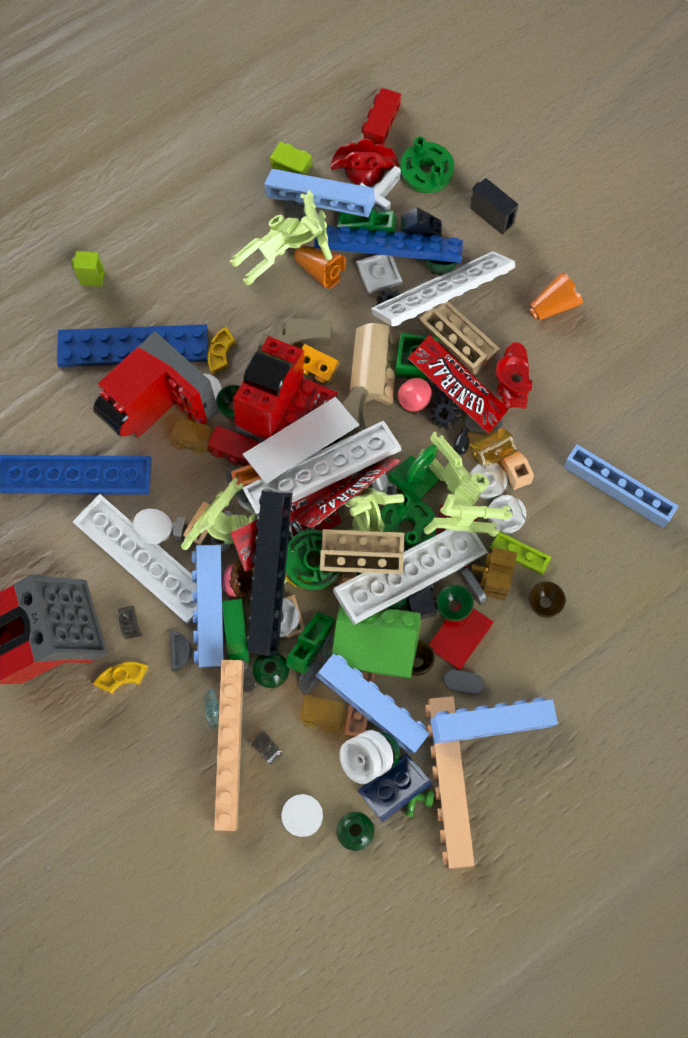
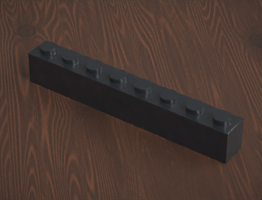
M261 490L259 498L260 512L257 519L258 535L255 540L256 556L254 557L255 569L252 578L253 591L250 599L251 614L248 620L247 652L270 656L278 654L293 493Z

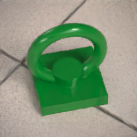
M436 445L428 446L417 459L412 455L409 456L389 474L388 480L418 503L440 481L435 473L428 468L438 453V447Z

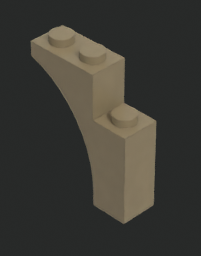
M287 318V324L283 325L282 335L263 333L262 340H259L258 351H260L268 336L297 348H302L304 344L308 346H331L332 321ZM257 357V368H258V369H259V357Z
M362 386L353 387L348 392L346 400L340 402L359 424V426L339 438L341 441L366 429L364 409L369 391Z

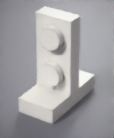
M394 166L391 171L388 170L383 180L374 186L375 203L373 209L378 212L390 211L391 202L384 197L400 180L401 169L397 166Z

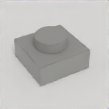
M177 517L176 523L173 522L171 534H173L175 541H184L183 534L187 528L185 518Z

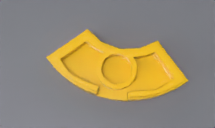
M227 326L222 328L213 337L207 353L208 365L212 375L229 367L227 353L236 344V340Z
M138 662L117 664L103 671L96 678L93 685L110 694L123 684L133 683L139 685L148 666Z

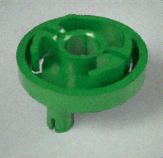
M418 136V141L417 137H415L414 145L409 147L401 158L402 180L409 188L416 192L426 194L438 192L444 189L453 177V157L445 147L437 143L425 142V138L422 136ZM425 165L431 166V172H424L420 168Z
M404 494V502L386 504L380 512L383 523L385 521L383 532L404 533V552L435 536L436 529L430 534L424 532V528L433 521L435 515L432 509L422 500L417 503L407 494ZM403 521H410L414 525V530L405 533L400 530L399 525Z
M305 530L288 541L285 574L299 588L305 590L325 588L332 584L340 574V571H320V563L317 567H312L307 563L306 557L310 552L317 553L321 558L322 544L320 543H322L323 531Z

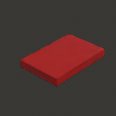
M459 603L456 605L453 611H458L460 609ZM473 608L470 615L464 620L453 622L446 619L429 645L433 648L435 655L455 669L461 670L494 621Z

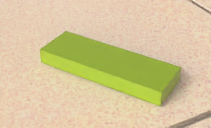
M501 532L495 536L489 548L491 551L495 547L517 552L516 563L540 575L544 574L551 559V556Z

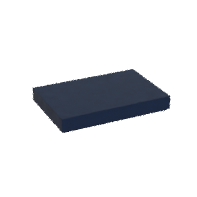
M405 753L399 758L395 767L366 783L357 791L380 821L383 822L432 783L412 758Z

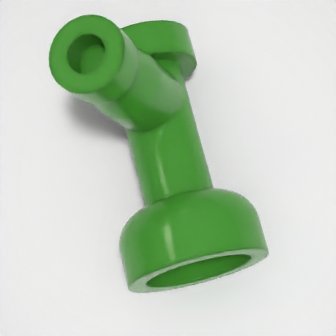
M428 790L426 793L421 792L407 803L405 815L413 817L416 800L424 801L427 807H432L435 791Z

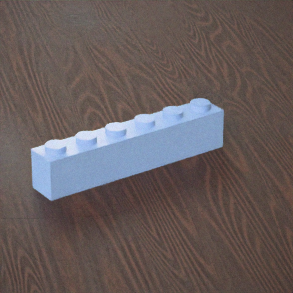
M272 169L264 183L266 196L269 198L304 204L301 194L306 195L307 191L310 190L314 196L313 199L316 207L369 217L375 203L374 188Z
M576 444L563 466L663 529L679 507Z
M196 545L195 551H192V563H196V571H192V583H196V591L192 592L193 603H196L197 611H193V623H197V631H193V643H197V651H194V664L198 663V668L221 667V660H223L221 545Z
M333 654L315 675L382 732L391 735L398 742V745L409 754L415 753L430 734L426 731L427 727L423 723L414 721L406 709L399 708L394 704L393 698L379 692V687L375 683L367 682L363 678V674L356 668L352 669L349 667L347 661L342 656Z
M545 697L533 699L531 703H526V700L516 701L514 705L507 706V703H499L495 705V708H488L487 705L476 707L474 711L462 708L456 710V713L449 714L448 711L437 712L436 716L430 719L435 744L550 728L558 724L553 700H545Z

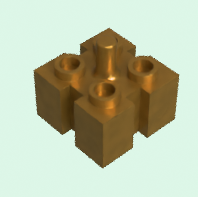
M493 547L492 553L487 554L484 567L472 565L471 572L483 574L480 586L487 597L506 600L510 591L517 552Z

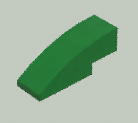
M374 209L371 210L369 217L339 212L337 228L347 226L354 230L366 228L368 231L384 230L387 233H395L397 217L393 211L375 212Z
M242 599L222 601L229 660H241L244 663H250L249 652H247V632Z
M317 612L300 633L296 645L287 655L286 666L305 674L326 641L335 623V619Z

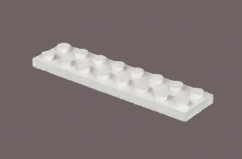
M492 251L372 307V315L391 326L400 325L401 322L414 318L419 313L429 311L438 304L446 303L449 299L460 296L470 289H475L482 283L492 281L499 275L507 274L510 270L516 268L515 261Z
M382 421L314 453L267 484L260 479L243 487V491L258 517L261 490L293 493V503L401 451V447L386 423Z
M99 494L73 521V524L188 624L193 619V611H197L196 603H193L192 592L196 591V583H192V574L158 544H148L141 541L138 535L133 532V522Z
M446 530L403 553V574L362 573L335 587L333 593L352 624L355 625L486 556L488 551L476 533Z

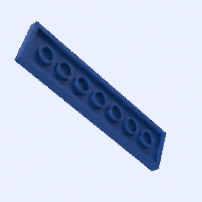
M328 224L326 227L330 250L461 263L463 240H459L456 237L441 238L437 235L429 237L421 234L408 235L403 232L387 233L384 230L374 232L368 231L366 228L354 230L347 226L337 228ZM315 237L314 248L321 249L317 237Z
M207 324L58 330L57 365L58 367L118 365L155 331L189 362H208Z
M0 455V494L150 495L151 456Z

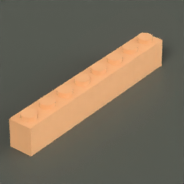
M221 660L214 830L219 831L238 830L244 662L241 660Z
M454 696L429 699L428 705H425L426 717L432 719L436 716L437 712L448 711L449 714L456 713ZM427 725V730L430 733L428 737H432L433 746H430V756L435 758V766L432 767L433 779H437L438 787H435V798L440 800V809H437L438 821H442L443 830H440V841L445 843V851L442 852L443 865L447 864L448 869L473 867L475 865L459 741L435 744L432 727Z

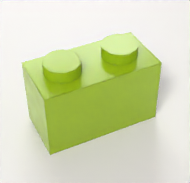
M280 141L270 157L271 168L307 175L312 167V155L304 150L301 151L294 148L291 144H285Z
M76 251L75 258H72L71 266L75 270V277L78 278L80 285L102 287L105 269L99 253Z

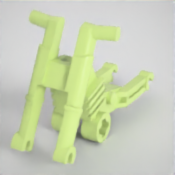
M310 190L307 191L306 195L301 194L306 214L301 219V222L298 218H287L285 220L283 215H277L270 220L269 226L271 230L262 239L255 238L240 252L233 255L234 260H230L233 267L238 266L257 248L265 258L245 275L247 277L243 279L245 285L252 284L259 275L274 264L275 257L278 254L283 255L285 250L290 247L298 249L302 244L310 242L315 237H317L325 259L328 261L333 258L328 247L327 224L324 220L326 215L323 210H320V213L317 215L314 196Z
M433 432L430 437L431 442L439 448L449 462L444 468L435 458L429 467L441 481L446 482L448 485L447 489L453 493L448 494L444 506L440 509L444 515L451 516V518H434L424 528V532L430 534L436 528H445L446 530L468 531L471 533H488L490 536L495 537L500 532L499 529H495L497 523L473 522V520L477 519V517L509 520L513 515L512 512H508L510 507L472 506L479 498V494L489 485L487 477L481 473L471 475L462 465V458L444 439V436L441 435L438 438L436 436L437 432Z
M234 478L225 491H221L213 503L206 507V511L194 524L193 529L181 544L183 550H188L197 536L205 529L212 537L224 541V544H234L230 532L258 519L255 513L247 518L246 515L227 516L222 512L224 507L229 505V501L243 488L242 483L239 486L236 484L237 478Z
M366 487L360 491L359 496L355 495L344 503L347 507H353L350 509V514L354 517L353 528L349 529L350 531L383 532L385 525L381 519L378 504L386 505L404 502L403 494L386 495L383 492Z

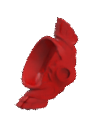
M368 138L360 139L357 144L348 143L346 146H340L333 155L330 164L331 170L345 167L346 175L352 183L356 185L363 183L366 186L376 184L382 178L384 169L391 171L394 166L399 168L398 158L392 148H387L383 144L374 145V142Z
M514 342L506 348L504 357L499 360L496 366L495 374L500 383L497 386V396L500 397L504 408L527 409L529 391L532 390L533 383L529 379L528 355L523 344ZM518 374L521 376L522 381L516 383L512 381L511 376Z

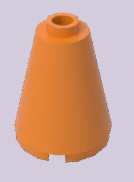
M306 245L300 246L294 252L295 261L323 287L328 289L334 287L341 279L339 276L341 270H345V256L330 251L333 258L327 261L322 249Z
M566 273L559 274L530 304L531 309H529V312L534 319L542 320L580 306L583 303L580 293H577L575 290V284Z

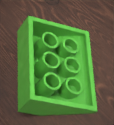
M340 604L332 655L342 656L347 661L349 667L352 669L356 668L361 672L411 679L421 628L420 613L385 608L353 625Z

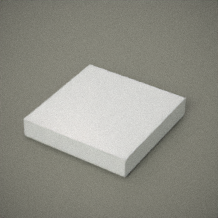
M377 254L355 261L368 295L386 290L389 287L401 285L403 282L392 256Z

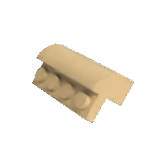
M448 301L442 303L437 309L433 307L419 319L420 325L433 337H438V342L473 374L482 371L486 364L500 351L497 345Z
M369 323L356 328L350 390L353 387L362 386L369 391L366 402L374 399L390 405L393 404L399 334L390 331V326L385 324Z
M323 529L320 571L403 574L404 533Z

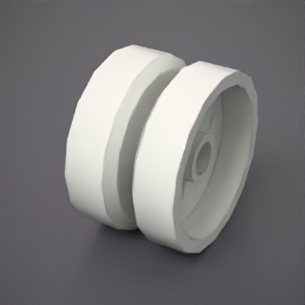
M369 730L349 739L341 746L340 762L350 779L359 784H366L391 769L393 752L383 735Z

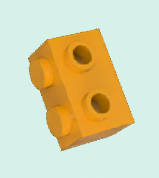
M304 344L302 348L304 350L303 373L306 375L309 372L314 374V379L325 383V381L330 382L340 362ZM327 366V370L323 372V368Z

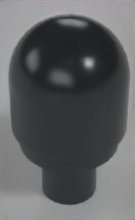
M462 428L460 435H457L455 438L453 449L458 455H463L468 451L470 438L468 437L469 429Z

